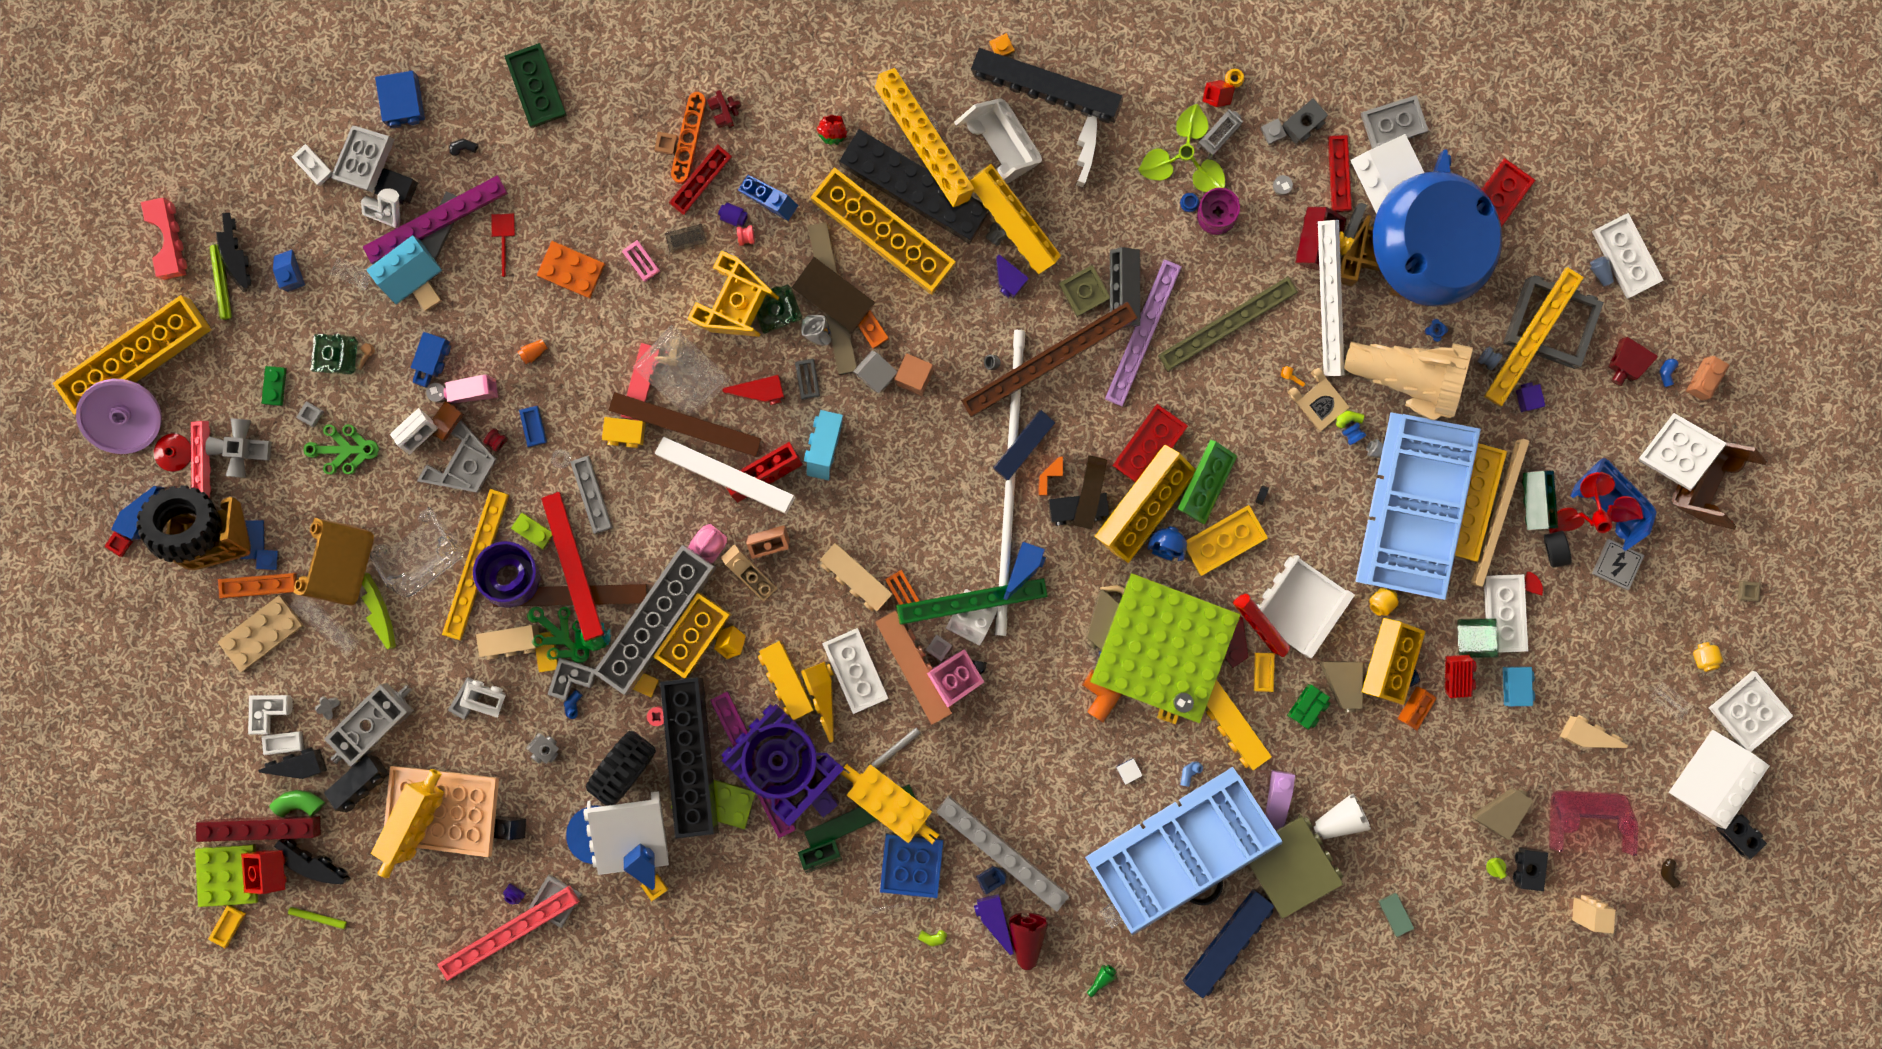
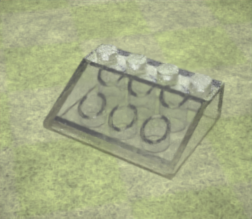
M672 324L633 366L641 376L685 415L694 416L731 380L726 373Z

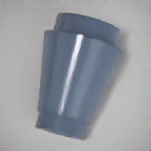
M1605 256L1590 262L1592 266L1590 269L1603 286L1614 282L1610 262Z

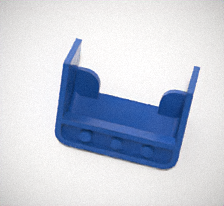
M1602 458L1575 483L1570 496L1574 498L1578 495L1581 498H1585L1580 491L1582 481L1592 473L1603 472L1612 476L1615 481V487L1612 492L1599 496L1601 507L1605 512L1608 511L1609 505H1613L1614 501L1619 497L1630 496L1636 499L1642 508L1643 519L1616 522L1615 532L1618 537L1625 540L1622 549L1626 551L1650 535L1657 512L1651 502L1609 460Z

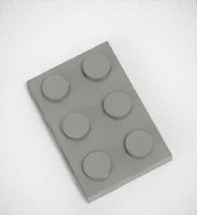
M1417 95L1361 113L1372 149L1404 134L1409 139L1428 132Z

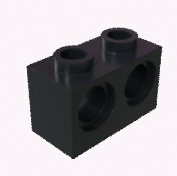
M1736 814L1726 829L1717 827L1716 830L1742 857L1751 860L1767 843L1762 839L1764 837L1763 834L1757 829H1753L1749 825L1750 821L1744 815ZM1737 824V825H1738V828H1737V830L1734 832V830H1733L1734 825ZM1751 838L1750 845H1747V840Z

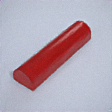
M717 144L670 200L669 204L679 213L685 215L732 156Z
M1248 594L1237 597L1233 601V605L1273 653L1285 657L1290 650L1289 644Z

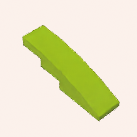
M365 573L362 586L367 594L361 598L372 613L366 619L387 650L394 649L396 643L388 609L369 573Z

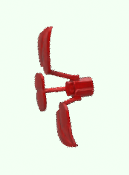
M1596 472L1588 475L1580 485L1581 494L1585 498L1595 496L1598 511L1593 514L1592 520L1583 512L1578 513L1575 508H1563L1557 511L1558 528L1549 529V532L1572 531L1581 527L1585 520H1587L1592 527L1595 526L1597 532L1607 533L1612 529V521L1626 522L1634 519H1643V512L1638 501L1630 496L1617 498L1613 505H1609L1607 512L1603 511L1599 496L1612 492L1615 487V481L1609 474Z

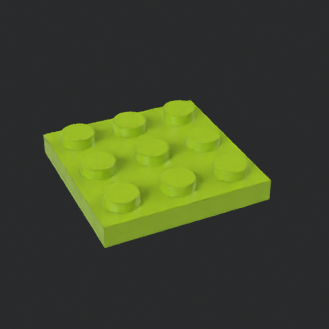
M255 844L195 849L198 907L258 903V894L244 893L241 858L242 853L256 851Z

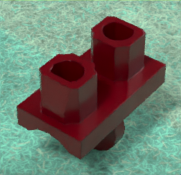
M721 90L716 91V96L707 100L711 111L719 108L723 111L722 114L714 116L718 128L725 126L732 128L734 123L729 112L732 111L733 116H738L737 109L741 107L740 101H734L733 97L730 96L727 98L729 104L726 105Z

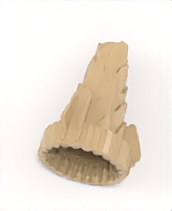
M1351 342L1344 369L1352 374L1372 379L1373 383L1388 386L1396 391L1410 395L1413 398L1407 400L1405 406L1435 421L1441 416L1446 418L1455 416L1473 348L1453 343L1452 348L1428 350L1423 348L1410 349L1396 345L1394 348L1378 344L1368 346Z

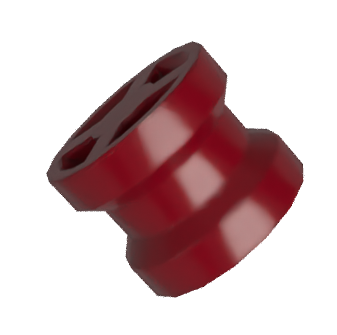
M493 428L486 435L483 443L487 446L490 445L493 451L498 452L507 442L508 437L501 435L499 430Z

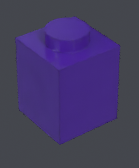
M1533 382L1522 384L1521 389L1515 390L1521 412L1545 407L1540 384L1533 386Z
M828 788L812 802L814 808L823 818L839 804Z

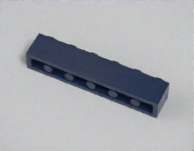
M1252 889L1183 978L1184 984L1201 998H1204L1206 995L1209 996L1214 990L1213 985L1217 980L1220 981L1225 976L1227 967L1236 962L1237 954L1240 950H1244L1249 945L1250 937L1253 934H1257L1262 927L1261 923L1264 919H1268L1272 915L1274 905Z

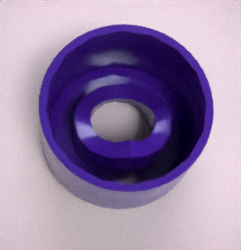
M502 541L489 545L477 556L473 566V580L477 589L488 601L500 607L512 608L526 603L534 596L540 583V571L534 558L523 546L514 542ZM505 566H514L518 569L517 578L506 586L500 585L497 582V574L500 569Z

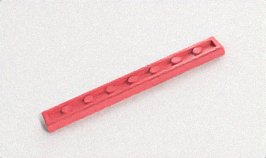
M569 885L437 965L448 981L578 904L580 901Z

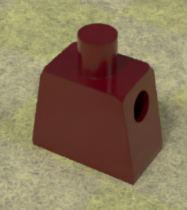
M1628 336L1620 339L1608 366L1616 372L1611 381L1616 385L1622 386L1626 379L1629 381L1637 380L1658 356Z

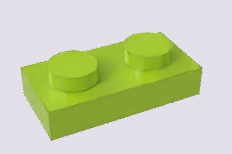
M524 513L519 515L511 527L512 530L541 549H545L553 537L550 530Z

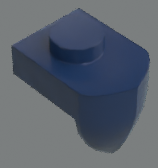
M992 866L976 876L984 894H988L1004 885L1007 880L1006 873L996 866Z

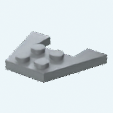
M460 420L451 434L462 441L444 473L430 465H426L417 481L479 493L497 459L466 424Z

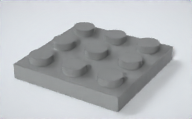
M352 125L331 178L373 193L395 139Z

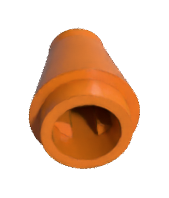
M540 339L520 347L521 350L518 351V354L523 362L528 364L535 361L548 348Z

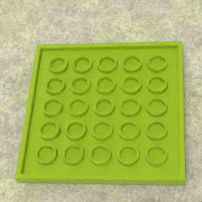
M1131 573L1090 682L1200 724L1241 614ZM1187 693L1193 698L1194 705L1189 712L1183 713L1176 710L1173 700L1177 694Z

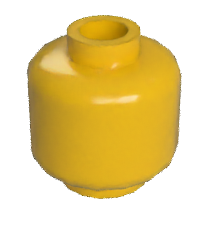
M1380 588L1370 597L1369 607L1378 616H1388L1399 604L1398 595L1393 589Z
M1709 642L1697 645L1698 649L1693 652V656L1699 669L1709 672L1721 668L1720 665L1723 663V658L1718 646L1710 645Z

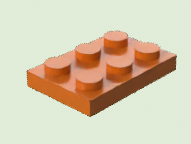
M551 241L537 276L590 299L605 264Z

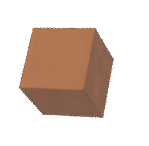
M906 353L894 379L896 386L923 396L934 372L933 364Z

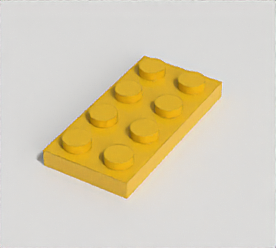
M1247 505L1187 539L1186 552L1199 575L1202 576L1268 539L1251 507Z

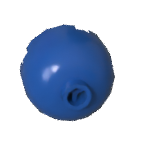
M1169 526L1168 528L1157 530L1152 535L1147 549H1152V554L1170 561L1174 557L1178 558L1177 561H1182L1187 551V541L1177 528Z

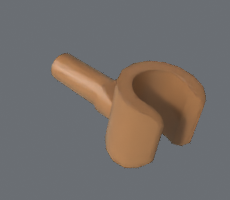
M365 343L360 348L364 355L357 366L359 370H362L366 360L375 353V348L370 343Z

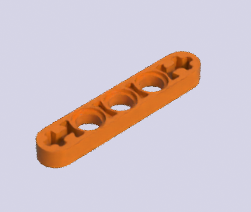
M694 92L689 96L671 170L672 179L678 184H684L690 176L706 107V99L700 92ZM697 97H699L702 101V103H698L697 110L700 111V113L694 110L695 103L693 102V100H696ZM692 115L698 117V122L694 125L688 123V118ZM688 133L694 135V140L691 143L684 142V136ZM682 152H688L690 154V157L687 161H681L679 159V156ZM680 165H683L682 172L685 176L678 179L675 174L680 172Z

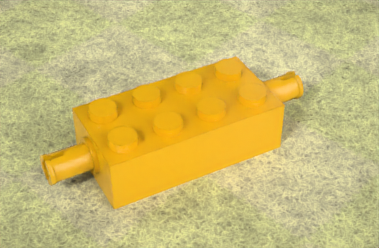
M848 764L844 766L850 773L848 774L843 770L840 774L853 783L852 789L846 795L908 844L918 834L931 844L935 842L929 834L936 839L940 834L928 827L925 822L931 815V810L871 764L861 774Z
M430 769L425 781L405 785L371 852L372 855L383 861L378 871L379 876L390 878L396 864L409 861L415 856L418 844L425 837L424 832L427 826L433 821V815L443 801L442 797L445 792L436 787L442 775L438 770Z

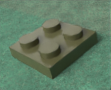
M1093 265L1059 283L1076 317L1110 300V296Z

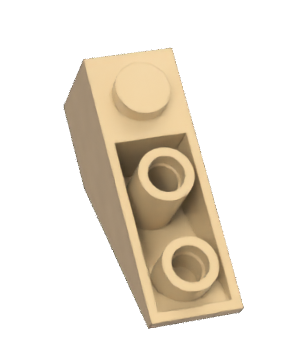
M735 544L721 556L725 565L762 601H765L778 589Z
M1580 715L1578 717L1570 716L1560 737L1581 747H1628L1627 744L1622 742L1623 739L1615 734L1611 736L1606 734V729L1596 724L1595 726L1588 724L1589 720Z

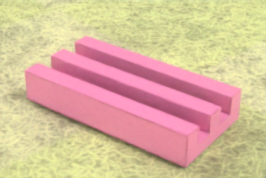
M638 240L622 251L644 282H647L648 279L660 272ZM636 246L639 248V250L648 260L650 265L653 267V271H650V269L644 263L642 258L636 252V250L634 249ZM630 250L648 273L646 276L628 254Z

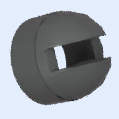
M989 354L985 357L984 366L986 369L996 370L1000 367L1001 360L998 356Z

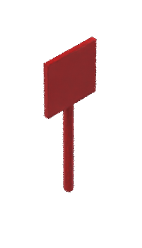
M514 213L491 214L492 237H502V277L506 276L505 236H515Z

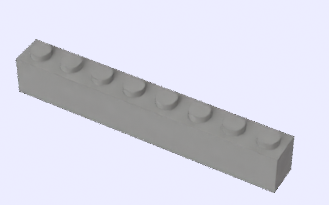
M950 795L937 808L936 813L1056 912L1069 898L1068 893Z

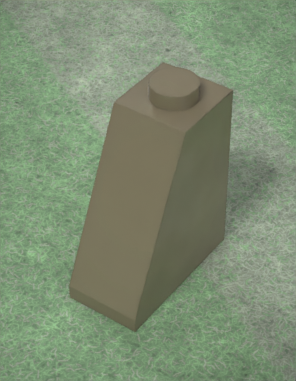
M1104 590L1098 592L1086 633L1087 644L1094 650L1097 648L1102 650L1119 603Z
M1320 661L1322 671L1339 708L1345 709V712H1356V709H1363V662Z
M1511 788L1473 813L1471 818L1503 838L1510 840L1532 805L1533 800L1528 797L1529 793L1520 788L1518 790Z

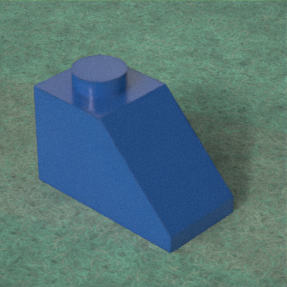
M293 250L275 255L273 272L279 288L289 292L305 286Z
M640 843L624 857V871L653 890L655 888V855L650 848H646Z

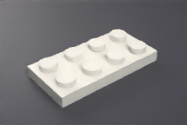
M1629 213L1592 231L1604 256L1609 260L1611 270L1627 299L1664 281Z
M1524 574L1486 576L1484 596L1487 653L1528 651Z
M858 628L822 643L853 714L888 699Z

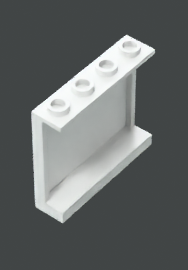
M1295 555L1293 558L1290 556L1284 564L1286 568L1282 573L1279 572L1273 580L1274 586L1265 591L1262 596L1264 598L1263 602L1260 605L1257 604V606L1290 646L1307 658H1312L1355 594L1343 589L1302 561L1298 555Z
M659 791L651 792V800L592 808L591 801H587V809H584V819L589 821L587 835L592 838L589 841L590 852H594L595 856H592L593 868L597 867L598 875L624 872V857L640 843L654 852L655 867L669 865Z

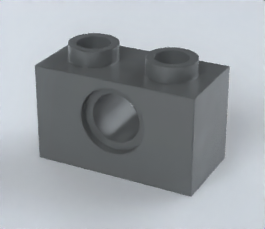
M1313 98L1284 122L1282 127L1295 144L1299 141L1303 143L1311 136L1310 132L1314 128L1319 130L1326 123L1324 120L1328 114ZM1301 120H1307L1310 126H1304Z

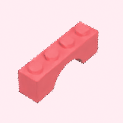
M163 197L141 202L144 221L157 225L163 233V247L152 258L156 277L166 280L186 275L187 262L181 252L184 247L178 237L180 228L174 218L176 213L174 204Z

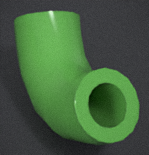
M294 790L283 793L269 807L277 816L282 818L296 809L303 810L312 817L325 805V802L311 792Z

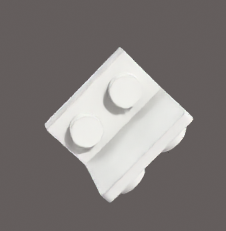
M965 589L964 593H966V592H971V591L968 590V589ZM998 606L952 615L946 629L980 646L997 613Z

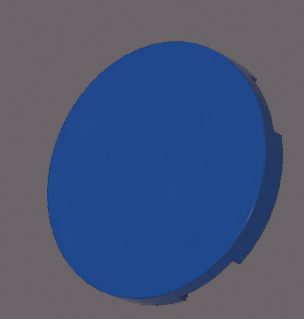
M592 805L591 807L594 808V807H601V806H600V805ZM585 807L578 811L569 821L566 830V840L570 851L576 858L585 863L593 864L592 856L595 855L594 852H590L589 841L592 838L587 835L589 821L584 819V809H587Z

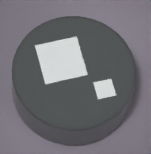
M1179 693L1175 696L1173 704L1176 710L1186 713L1193 708L1194 700L1187 693Z

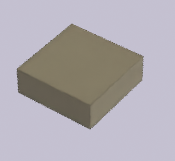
M1739 581L1738 600L1759 602L1761 583Z

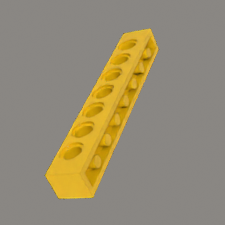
M893 68L880 73L875 89L953 208L968 202L974 187L897 70Z

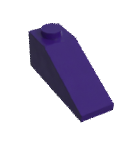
M999 894L977 899V905H974L976 916L981 917L982 923L1009 955L1014 954Z

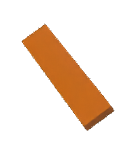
M297 573L218 579L219 598L293 593Z

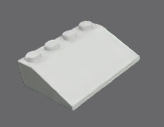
M1406 134L1350 160L1376 214L1382 201L1395 186L1410 177L1424 173Z
M1712 730L1669 793L1715 826L1726 829L1770 765Z

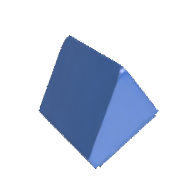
M246 520L251 551L248 556L241 557L240 559H257V550H264V520Z

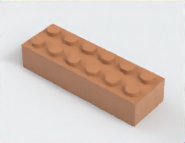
M897 610L877 620L875 623L931 725L952 714L953 704L949 707L946 706L927 673L933 668L930 662L925 663L923 659L925 653L921 646L917 647L914 643L916 637L912 629L907 630L905 624H899Z

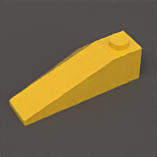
M824 661L802 670L801 673L809 694L814 696L815 709L821 715L822 726L829 743L834 741L831 675H834L831 665H826Z

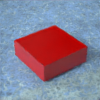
M114 531L104 547L119 557H123L133 541Z

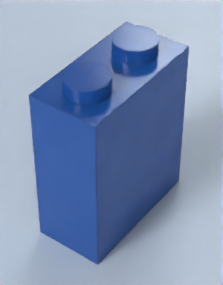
M413 70L375 77L381 118L384 124L390 128H399L401 124L417 125L420 121L425 120L419 78Z

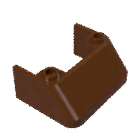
M1725 442L1726 446L1691 491L1678 484L1672 496V502L1678 509L1705 523L1735 530L1736 525L1725 513H1722L1716 505L1711 504L1725 472H1740L1746 462L1766 465L1767 461L1754 447Z

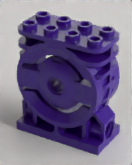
M770 704L762 712L764 716L760 720L758 718L755 719L748 726L751 730L747 734L743 732L735 740L737 744L733 748L728 747L721 754L723 757L721 761L754 793L763 798L771 799V810L790 827L844 768L828 753H816L812 740L804 730L777 704L774 706ZM789 730L793 731L786 740L772 739L765 742L759 748L755 758L757 770L749 777L748 772L753 768L752 756L757 745L767 737L775 735L784 736ZM806 744L807 748L801 753L802 766L796 778L788 784L781 786L771 785L765 792L761 789L769 781L774 783L784 782L796 773L799 766L798 751ZM775 755H780L783 759L780 766H775L772 763V758ZM816 756H822V757L816 762ZM816 768L824 777L812 788H809L807 785L812 779ZM805 789L806 795L795 805L796 807L786 799ZM775 798L781 799V800L775 805Z

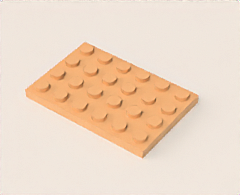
M390 766L384 826L405 785L425 781L429 773L428 769ZM439 771L442 775L436 787L445 792L442 797L443 801L433 815L434 819L427 826L424 832L425 837L418 844L417 848L483 857L492 856L499 778Z

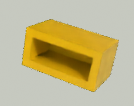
M604 417L602 440L607 441V445L619 446V443H625L626 447L638 448V445H643L646 423L637 420Z

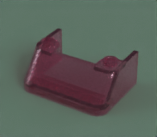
M1557 790L1551 795L1549 848L1563 852L1564 832H1575L1580 826V818L1618 820V830L1622 833L1621 851L1637 856L1638 822L1627 796L1620 793Z

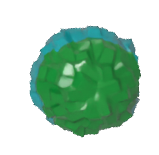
M602 622L603 636L584 641L581 631V642L584 647L591 651L605 648L611 641L610 629L605 631L604 623Z

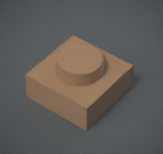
M658 132L655 152L674 155L677 135Z

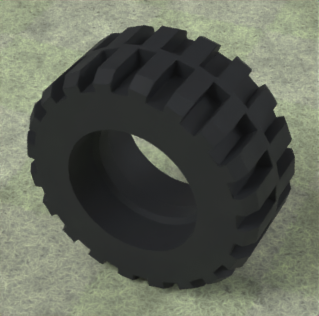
M181 485L180 488L171 486L168 490L161 489L158 494L151 495L148 498L149 501L144 502L141 506L142 511L138 512L136 527L139 536L151 553L167 562L175 560L176 563H183L184 560L192 561L195 560L196 556L200 555L201 557L205 555L207 549L211 550L214 547L213 542L218 541L220 537L218 532L222 530L221 517L212 500L209 499L207 494L200 492L195 487L190 489L189 486ZM180 514L196 515L195 522L188 530L175 535L163 533L166 523L173 517Z
M628 731L615 744L589 778L586 784L587 791L606 806L615 805L649 764L656 753L655 747L635 731Z

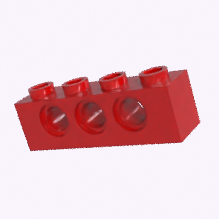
M788 442L739 471L771 484L804 464L795 448ZM727 488L730 496L737 503L747 498V496Z

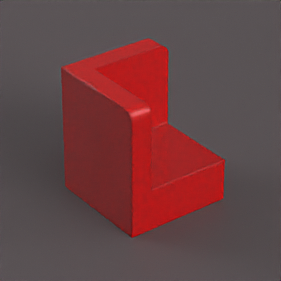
M1222 80L1207 82L1202 101L1214 107L1230 105L1235 86Z

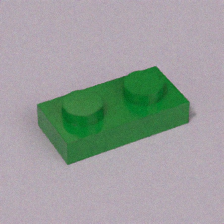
M265 366L261 404L283 406L287 368Z

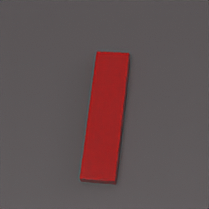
M1348 135L1328 136L1331 207L1335 212H1351Z

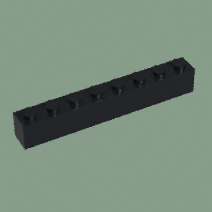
M982 48L978 49L971 67L972 74L980 81L988 80L995 86H1006L1013 92L1020 93L1021 91L1027 93L1033 99H1038V97L1045 99L1051 105H1056V103L1063 105V108L1069 111L1077 110L1084 116H1095L1105 123H1115L1123 103V96Z

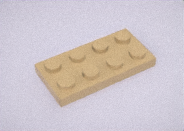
M278 595L219 640L218 644L241 673L304 625L282 595Z

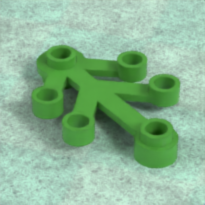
M347 424L342 429L343 434L351 436L359 445L351 446L337 432L335 426L326 425L323 429L324 434L332 437L340 446H319L317 443L309 442L304 446L303 451L310 458H316L320 454H339L331 463H326L323 466V471L329 475L335 474L337 468L351 454H358L351 463H345L342 467L345 474L351 475L355 473L356 468L365 459H373L378 455V444L372 440H365L353 425ZM330 427L333 429L331 434L328 433ZM349 427L352 428V432L350 434L347 433V429ZM312 446L314 450L312 453H309L308 449ZM367 446L371 447V451L369 453L366 452ZM331 465L333 469L331 472H328L327 468ZM350 465L352 470L347 472V466Z

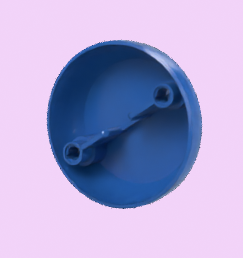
M1433 171L1410 177L1395 186L1387 194L1375 218L1373 247L1380 271L1391 287L1400 295L1416 304L1424 306H1447L1471 297L1488 282L1500 258L1502 229L1499 216L1492 201L1478 185L1455 173Z

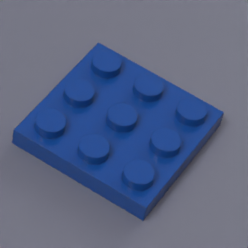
M886 833L880 892L937 898L943 839L933 838L935 842L931 844L923 837L914 836L908 844L897 834Z

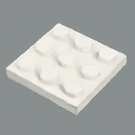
M1674 413L1640 456L1639 461L1691 491L1724 449L1726 443Z
M1755 671L1749 673L1709 707L1738 744L1749 752L1753 751L1793 717Z

